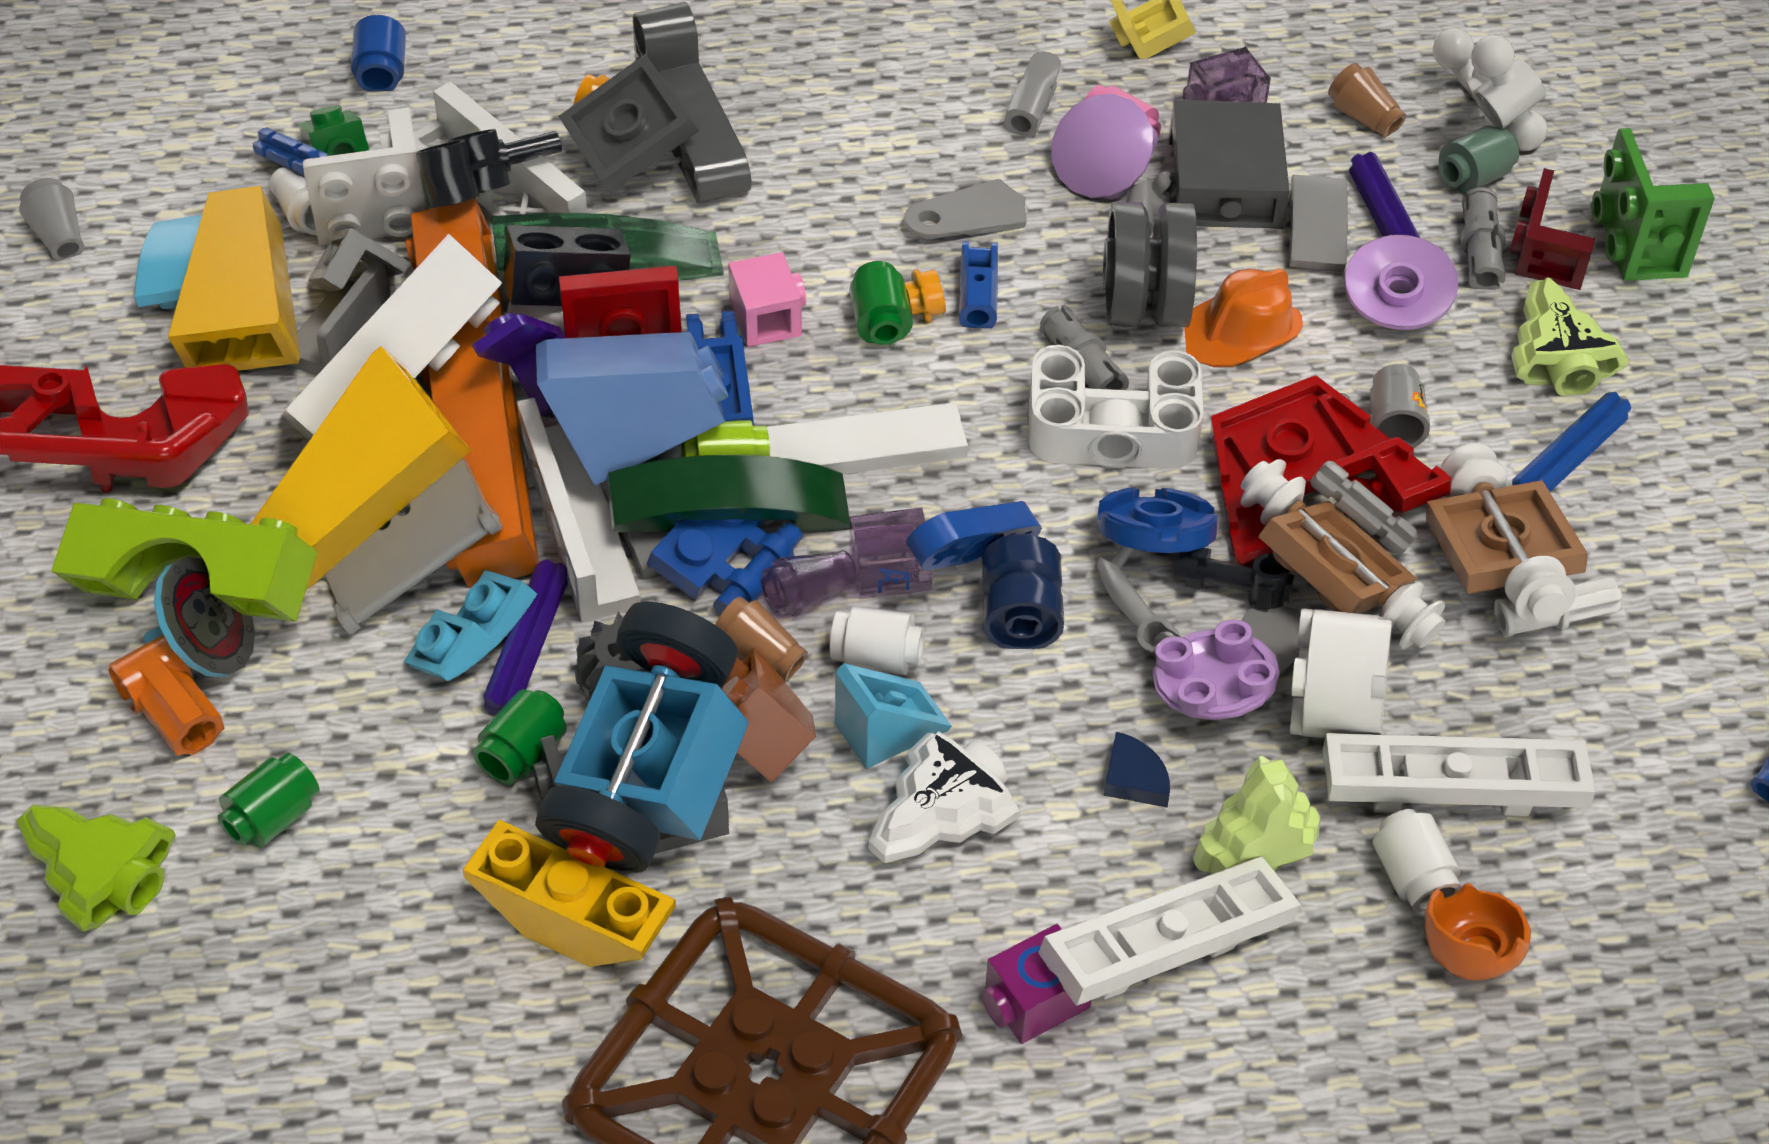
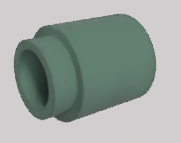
M1484 126L1446 144L1440 151L1439 172L1441 178L1447 185L1456 188L1462 194H1467V191L1470 189L1485 186L1507 175L1517 163L1519 158L1517 140L1506 128L1501 129L1493 126Z

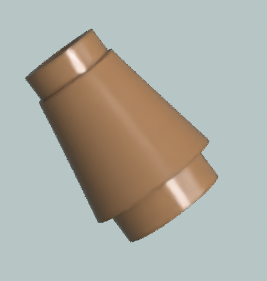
M1353 63L1342 70L1329 87L1328 95L1334 100V108L1374 132H1378L1384 138L1397 131L1406 119L1407 115L1400 109V106L1370 67L1362 68L1358 63Z
M737 597L726 607L715 624L729 635L736 644L737 658L742 660L755 648L767 659L785 682H788L801 668L807 658L808 651L799 645L758 600L749 603L744 598Z

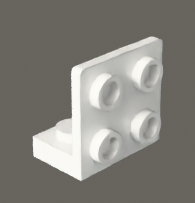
M409 107L387 110L390 133L380 134L382 149L311 158L303 161L304 176L319 246L328 245L335 232L350 227L370 239L390 236L405 237L413 233L411 214L426 210Z

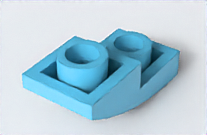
M202 214L153 223L144 241L137 267L134 298L138 307L159 304V307L162 309L176 308Z
M484 570L478 582L468 591L465 602L457 615L436 609L429 622L419 631L416 642L404 663L413 669L450 681L483 659L503 640L527 611L537 593L523 581Z

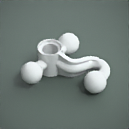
M1449 28L1442 31L1435 39L1432 48L1433 56L1438 64L1447 69H1452L1458 81L1470 93L1472 98L1476 100L1486 117L1496 127L1506 128L1514 135L1520 151H1531L1540 147L1547 136V122L1540 113L1529 109L1543 100L1547 93L1535 71L1524 60L1520 58L1514 60V47L1509 40L1499 35L1490 34L1479 39L1474 46L1473 39L1467 31L1459 28Z

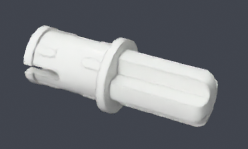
M1610 577L1574 584L1576 587V598L1571 608L1557 620L1544 624H1530L1523 621L1518 616L1514 603L1505 598L1497 599L1494 603L1495 619L1504 638L1511 637L1517 633L1555 626L1558 631H1563L1568 628L1570 622L1616 613L1621 609L1622 596L1620 588H1618L1615 580Z

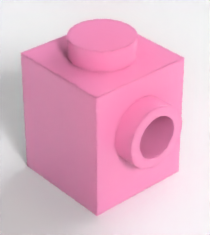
M780 252L729 262V299L747 347L802 336V306L806 305L805 287L800 273H791L784 253Z

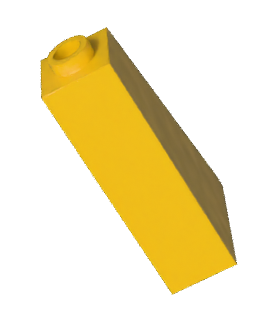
M261 185L208 193L168 334V338L185 368L229 364L240 371L299 363L301 354L282 226Z
M380 346L367 359L250 524L259 525L262 518H273L287 522L298 529L296 535L318 551L306 588L308 589L472 450L407 368L384 347Z

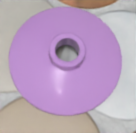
M1389 235L1366 243L1354 253L1346 268L1345 290L1352 306L1367 320L1390 329L1412 330L1438 321L1450 310L1457 296L1458 274L1449 256L1435 244L1415 236ZM1399 290L1405 292V294H1400L1393 291Z

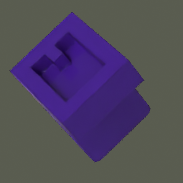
M508 313L496 318L484 328L485 336L472 344L474 351L478 357L510 365L527 396L535 398L540 415L549 416L553 411L537 385L536 344L546 339H565L564 333L559 326L524 314Z

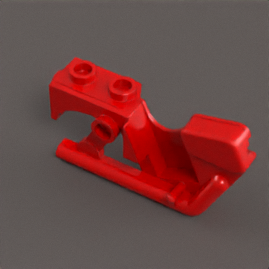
M229 364L169 369L162 372L159 376L161 396L151 407L131 417L119 418L110 416L101 410L87 366H85L84 370L0 365V418L1 412H13L9 417L0 419V455H8L9 460L14 462L90 466L93 483L100 484L101 491L104 493L112 491L114 476L143 477L147 479L148 487H175L186 481L249 415L246 392L238 370ZM51 413L76 414L82 436L35 434L31 432Z

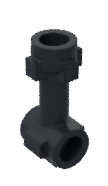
M1200 548L1190 552H1180L1175 582L1184 583L1185 587L1200 590L1203 589L1204 583L1207 582L1249 592L1248 602L1250 606L1254 604L1256 607L1269 610L1284 606V602H1289L1294 575L1290 574L1289 570L1280 565L1273 554L1258 556L1253 562V568L1210 558L1211 549Z

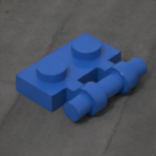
M680 520L651 551L647 565L694 600L698 598L708 585L712 586L721 593L713 602L714 609L721 615L726 607L737 597H742L749 603L757 600L763 593L762 584L773 571L781 572L794 558L793 549L802 540L803 535L800 529L790 522H785L774 534L765 533L760 529L766 520ZM740 550L753 558L744 569H735L728 564Z

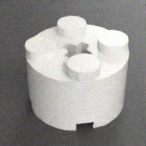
M1301 610L1298 646L1309 647V649L1300 648L1299 658H1295L1291 735L1325 739L1326 733L1382 735L1392 618L1325 610Z

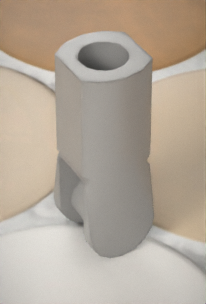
M1042 51L1033 54L1030 58L1023 79L1020 81L1006 112L1004 128L1008 132L1031 138L1036 136L1057 87L1056 78L1060 72L1061 61L1055 54Z

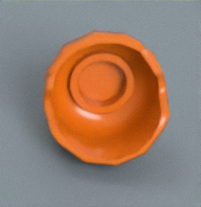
M1466 883L1458 892L1446 898L1439 889L1431 893L1425 913L1424 934L1435 961L1455 977L1475 981L1496 978L1518 967L1528 953L1531 928L1519 905L1500 893L1477 890L1471 883Z

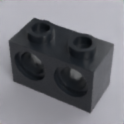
M507 225L503 279L511 305L562 306L559 277L630 270L631 253L621 229Z

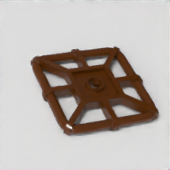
M732 896L714 899V906L706 909L692 922L645 985H636L626 998L627 1010L577 1074L569 1094L562 1100V1108L565 1121L570 1125H575L582 1134L596 1144H655L611 1118L677 1103L712 1123L698 1144H728L733 1135L749 1144H801L819 1117L864 1141L862 1144H905L908 1139L905 1133L906 1128L949 1065L957 1042L962 1038L963 1034L956 1015L947 1013L946 1010L928 997L856 960L854 950L841 943L832 947L758 907L743 902H733ZM739 929L820 971L794 1009L753 987ZM720 933L735 993L711 1026H708L668 1004L667 1001L714 938ZM843 983L919 1025L849 1039L815 1021V1019L839 985ZM650 1024L695 1047L673 1077L601 1091ZM924 1051L882 1115H870L835 1096V1093L854 1066ZM766 1058L776 1061V1070L782 1074L778 1080L767 1076L760 1084L751 1081L752 1068L749 1065L755 1060L762 1062Z

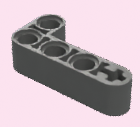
M681 2L634 13L635 61L644 54L648 56L699 130L672 150L674 157H680L682 160L678 165L696 202L699 204L750 191L752 187L751 172L744 149L699 64L698 34L690 6L687 2Z

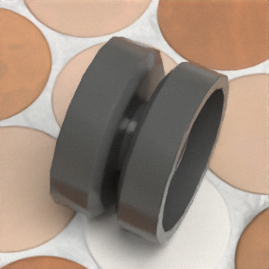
M1112 202L1109 212L1107 238H1105L1103 251V289H1105L1107 325L1138 326L1144 318L1148 291H1150L1152 316L1158 326L1189 327L1194 306L1197 270V224L1194 204H1162L1156 213L1153 236L1150 238L1148 212L1142 202Z

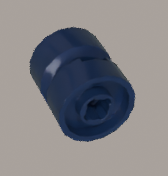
M1013 534L1001 537L989 544L982 554V590L986 595L983 602V628L988 640L1000 648L1041 649L1056 642L1063 633L1064 607L1063 595L1061 593V554L1056 545L1046 538L1033 534Z

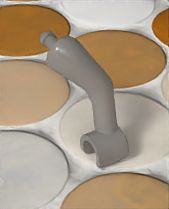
M1121 546L1111 562L1099 557L1097 571L1111 599L1138 628L1137 639L1139 644L1156 659V647L1153 646V641L1159 633L1170 632L1175 637H1181V635L1166 618L1154 615L1128 578L1130 576L1121 570L1131 552L1135 550Z

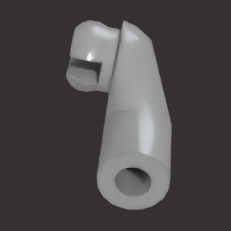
M1162 171L1156 178L1142 181L1134 186L1127 197V202H1142L1149 217L1150 236L1153 233L1154 216H1156L1158 209L1164 203L1175 202V173Z

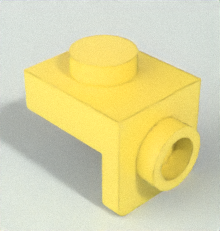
M1110 0L1117 16L1110 19L1109 23L1121 47L1123 48L1131 44L1139 59H1147L1196 34L1181 0H1149L1130 11L1126 8L1123 0Z

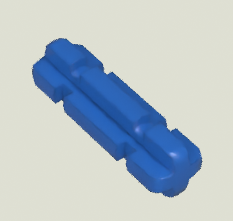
M268 127L259 130L258 140L252 143L255 154L264 158L267 157L268 160L290 170L294 169L295 172L304 175V160L328 156L325 152L316 150L314 147L279 132L276 133V131Z

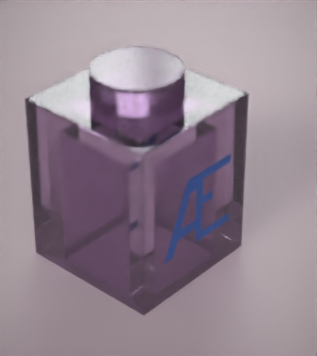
M922 507L850 516L849 554L860 599L932 590L933 570H923L906 544L908 536L925 522Z

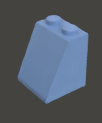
M690 332L546 339L536 344L537 385L594 486L606 481L608 472L638 465L725 422L721 400L728 398V393L721 380L724 374L710 346L707 345L699 349Z

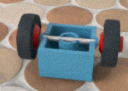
M649 601L635 603L629 608L621 622L616 638L620 650L630 660L649 672L605 665L554 780L557 786L551 788L544 797L535 821L536 828L546 839L566 849L575 859L592 866L606 867L628 873H639L648 868L659 845L660 832L701 840L749 724V721L720 688L729 678L736 661L737 646L722 629L699 615L673 605Z

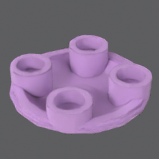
M1116 94L1093 95L1075 104L1060 120L1052 138L1051 160L1058 178L1073 192L1089 198L1102 197L1107 200H1118L1126 194L1128 188L1146 171L1153 150L1158 143V135L1151 126L1147 114L1131 99Z
M1235 619L1225 620L1219 623L1215 629L1193 632L1184 637L1174 636L1161 640L1155 649L1156 664L1152 673L1156 693L1170 708L1189 717L1208 720L1240 717L1261 707L1275 692L1280 676L1275 654L1262 641L1252 637V628L1248 623Z

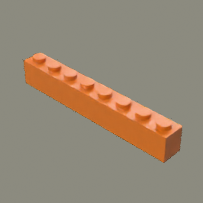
M476 198L411 214L413 238L406 239V248L414 270L450 234L498 278L493 236ZM500 286L492 294L500 302L499 305L477 328L468 321L452 337L460 347L436 372L427 364L421 371L425 386L429 393H432V401L472 450L464 459L469 464L486 502L497 512L503 525L500 531L494 535L488 533L446 563L449 570L459 569L468 588H471L478 582L484 570L514 579L533 573L536 565L539 563L512 369L510 365L478 357L472 347L473 343L485 336L484 328L496 318L504 315Z

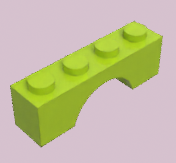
M103 498L100 505L73 503L51 572L84 592L137 600L148 584L162 573L166 566L187 556L203 558L209 573L211 594L242 615L297 622L318 551L296 535L298 529L295 526L273 518H262L259 525L246 524L237 517L217 511H209L205 518L191 517L188 513L167 505H154L153 511L150 512L138 510L135 506L124 501Z

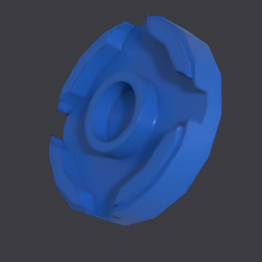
M1132 487L1113 491L1099 501L1097 530L1106 539L1121 546L1141 551L1176 553L1204 548L1216 540L1218 514L1215 516V508L1207 500L1192 493L1171 488L1155 489L1154 497H1139L1140 489Z

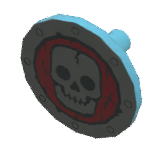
M187 556L166 566L156 581L154 605L159 626L145 633L144 643L146 644L164 634L170 648L188 667L205 676L226 677L245 667L254 649L255 628L252 616L242 615L211 594L209 573L203 558Z

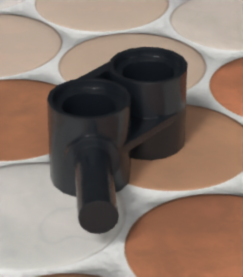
M488 129L448 140V143L419 150L416 152L430 207L438 208L468 201L478 197L479 193L507 186L510 184L507 172L511 171V165L562 152V146L557 131L504 144L502 139H498L496 129Z

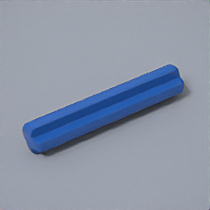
M1617 392L1605 393L1513 478L1512 484L1519 485L1543 480L1551 492L1628 420V412L1631 410L1629 400L1622 399Z

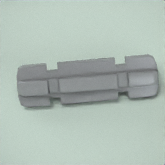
M1325 462L1313 475L1310 481L1312 487L1325 498H1334L1336 500L1334 504L1370 535L1373 536L1375 533L1379 535V542L1394 554L1400 555L1405 552L1415 540L1418 534L1417 530L1399 516L1396 519L1392 516L1393 510L1357 480L1351 482L1347 479L1349 474L1335 462Z

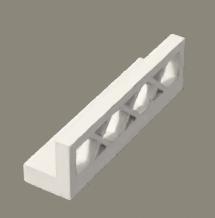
M451 81L433 91L437 120L414 132L416 151L428 148L425 145L443 135H447L452 139L488 129H496L498 139H502L504 144L521 140ZM544 157L511 165V171L507 172L510 180L509 185L487 191L485 194L479 193V196L476 197L483 215L505 234L507 225L526 226L527 221L551 222L556 227L588 228L585 191ZM493 193L517 194L522 198L521 207L497 206L492 202Z
M535 398L517 401L523 451L560 561L567 568L568 585L581 623L614 615L618 611L620 613L627 612L633 604L640 602V594L618 532H612L610 509L601 484L594 486L560 425L544 427Z

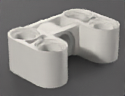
M1050 345L1040 349L1034 355L1029 394L1028 443L1032 453L1039 459L1051 463L1100 465L1106 468L1146 467L1174 469L1189 465L1196 458L1203 419L1202 370L1200 363L1194 356L1177 350L1164 351L1157 354L1150 362L1146 391L1085 388V363L1083 357L1078 351L1069 346Z

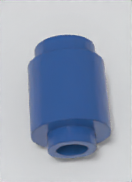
M370 15L359 20L354 27L351 71L358 85L366 91H392L404 75L406 31L397 20L385 15Z

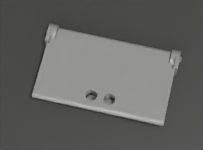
M464 458L325 574L337 602L333 606L341 626L350 635L362 628V622L488 533L494 535L503 528L497 512L486 502L472 470Z

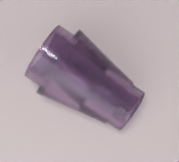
M845 550L780 557L775 559L773 565L765 568L762 573L763 593L774 613L777 615L790 613L791 616L797 617L844 590L846 587L854 585L857 581V569L853 558Z

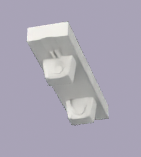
M1326 733L1322 749L1328 801L1374 802L1373 809L1375 813H1395L1401 810L1403 803L1498 805L1503 806L1504 816H1529L1533 806L1590 808L1596 793L1585 740ZM1401 764H1403L1405 776H1399Z
M1260 856L1044 937L1038 954L1048 968L1059 978L1064 990L1077 1006L1098 997L1106 1000L1122 994L1134 983L1206 955H1210L1212 958L1234 949L1237 943L1292 923L1301 904L1266 860Z

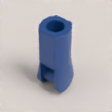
M962 241L959 286L960 324L962 327L992 329L997 321L998 243L991 242V248L969 247V241Z

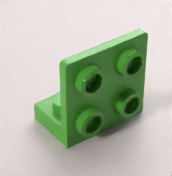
M1619 128L1613 148L1608 149L1605 153L1603 164L1604 178L1600 190L1595 191L1593 194L1591 205L1595 223H1602L1606 232L1605 246L1607 257L1610 261L1617 262L1623 281L1688 277L1715 199L1709 183L1653 186L1631 128Z

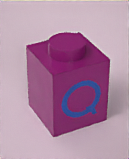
M1058 923L996 954L987 961L985 990L982 991V1000L986 1011L998 1027L1003 1028L1008 1025L1021 1044L1091 1008L1092 1000L1077 1006L1074 1004L1064 990L1059 978L1048 968L1038 954L1044 937L1062 930Z

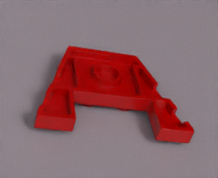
M1317 375L1211 416V435L1235 564L1253 568V562L1258 556L1273 554V550L1258 537L1266 526L1260 521L1264 508L1258 503L1248 508L1241 505V498L1245 492L1241 488V483L1248 472L1262 461L1270 464L1278 459L1284 460L1286 468L1283 477L1288 481L1296 477H1303L1306 481L1304 496L1317 491L1312 487L1310 481L1318 469L1327 461H1333L1349 474L1347 478L1371 469L1380 482L1384 484V488L1401 513L1427 504V501L1449 495L1452 479L1437 465L1430 469L1414 457V448L1397 436L1390 439L1370 423L1371 416Z

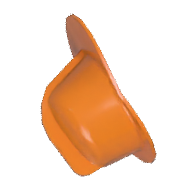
M1248 268L1229 274L1222 282L1215 297L1193 308L1189 327H1184L1186 353L1194 356L1199 363L1211 367H1233L1248 362L1277 346L1295 339L1303 327V321L1300 311L1292 306V295L1288 287L1287 272L1281 268L1269 272Z

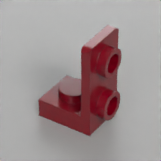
M1544 168L1539 187L1527 186L1519 217L1530 220L1529 223L1518 220L1509 253L1520 255L1515 275L1536 280L1550 278L1557 285L1581 290L1595 238L1540 225L1555 171Z

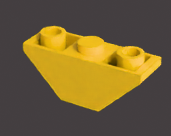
M500 819L463 868L464 878L524 937L588 967L642 959L676 907V900L606 867H596L583 863L572 857L566 849Z

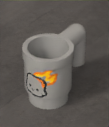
M1393 364L1380 369L1374 375L1373 386L1370 389V423L1390 439L1398 436L1414 448L1424 442L1430 432L1425 388L1419 379L1417 371L1410 366ZM1341 393L1343 396H1345L1347 399L1351 401L1350 397L1347 394Z

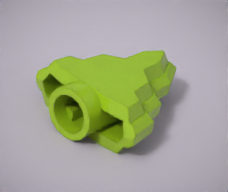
M32 804L16 820L31 855L47 865L45 881L47 886L60 897L57 905L60 914L82 932L89 931L91 928H99L120 909L129 915L141 913L160 893L163 887L165 875L164 870L160 866L167 858L176 834L173 829L144 817L135 822H129L111 813L87 819L67 807Z

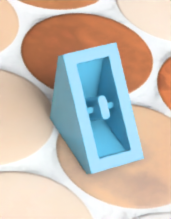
M843 663L835 672V725L866 769L911 749L927 733L936 734L939 731L943 734L952 727L928 692L918 681Z

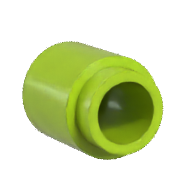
M751 420L725 421L681 443L682 457L705 455L770 456L768 429L766 425L753 426Z

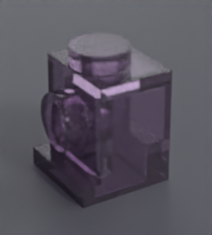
M1245 46L1190 62L1187 86L1183 89V100L1267 103L1271 78Z

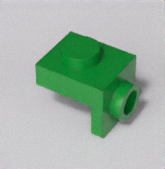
M339 105L314 110L309 113L311 120L298 123L303 143L327 153L328 156L369 151L361 118L350 110L342 111V107Z

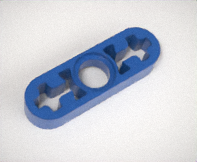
M1018 501L941 513L918 526L908 536L906 544L923 570H933L982 561V554L985 549L999 538L1013 534H1033L1038 536L1042 527L1026 502Z

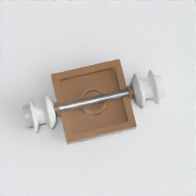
M1471 443L1458 447L1444 459L1440 467L1452 479L1450 497L1427 501L1426 521L1466 593L1491 591L1505 587L1507 597L1515 604V610L1523 621L1530 624H1544L1557 620L1571 608L1575 601L1576 587L1567 576L1586 572L1588 557L1586 549L1543 480L1505 487L1507 482L1506 471L1497 462L1496 454L1489 446Z
M1278 459L1270 464L1262 461L1248 472L1241 483V488L1245 491L1241 498V505L1248 508L1258 503L1264 508L1260 521L1266 526L1258 537L1273 550V556L1280 565L1289 571L1299 573L1318 590L1317 595L1328 608L1336 612L1360 614L1378 606H1383L1380 611V617L1392 618V627L1396 626L1403 633L1399 643V647L1402 649H1407L1413 644L1423 648L1439 634L1446 623V620L1440 616L1445 608V603L1440 600L1430 605L1426 604L1421 599L1425 587L1422 582L1415 583L1417 578L1333 503L1326 501L1306 507L1302 502L1306 481L1303 477H1296L1290 481L1283 477L1286 468L1284 460Z

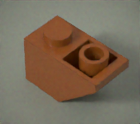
M753 648L742 660L736 657L729 678L720 688L749 721L737 753L770 782H773L816 737L813 715L767 659L757 649Z

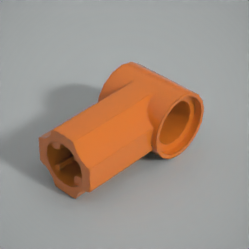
M164 634L107 665L110 678L122 699L125 701L131 698L134 705L129 708L134 714H138L141 711L144 713L176 756L182 754H190L192 756L212 745L218 734L225 729L221 715L194 682L190 668L170 648Z

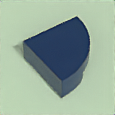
M1116 732L1105 782L1104 796L1167 808L1170 796L1169 774L1163 761L1148 745L1132 736Z

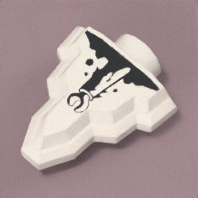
M939 731L936 734L927 733L907 752L909 767L896 779L897 799L880 813L869 839L868 849L882 862L888 863L919 855L938 840L961 843L980 830L995 834L1018 819L1021 812L1009 790L1004 785L1007 780V774L997 754L990 747L976 740L962 748L954 740Z

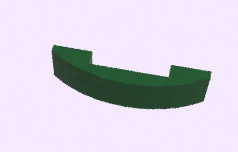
M759 455L690 456L625 467L608 472L606 478L612 532H670L677 520H789L800 531L848 530L851 527L843 473L809 462Z

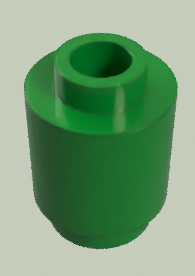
M872 261L860 266L854 273L849 288L857 332L868 343L879 345L893 344L904 338L913 326L905 280L892 264L885 261Z
M518 690L478 734L479 744L473 750V757L478 766L489 777L504 785H512L518 778H527L533 771L532 764L543 760L540 738L553 735L557 744L567 732L562 706L554 697L544 691Z
M286 752L278 759L269 757L219 797V803L223 810L218 815L219 823L229 837L237 844L244 846L250 841L256 847L263 848L312 807L311 799L320 792L319 784L309 768L295 755Z

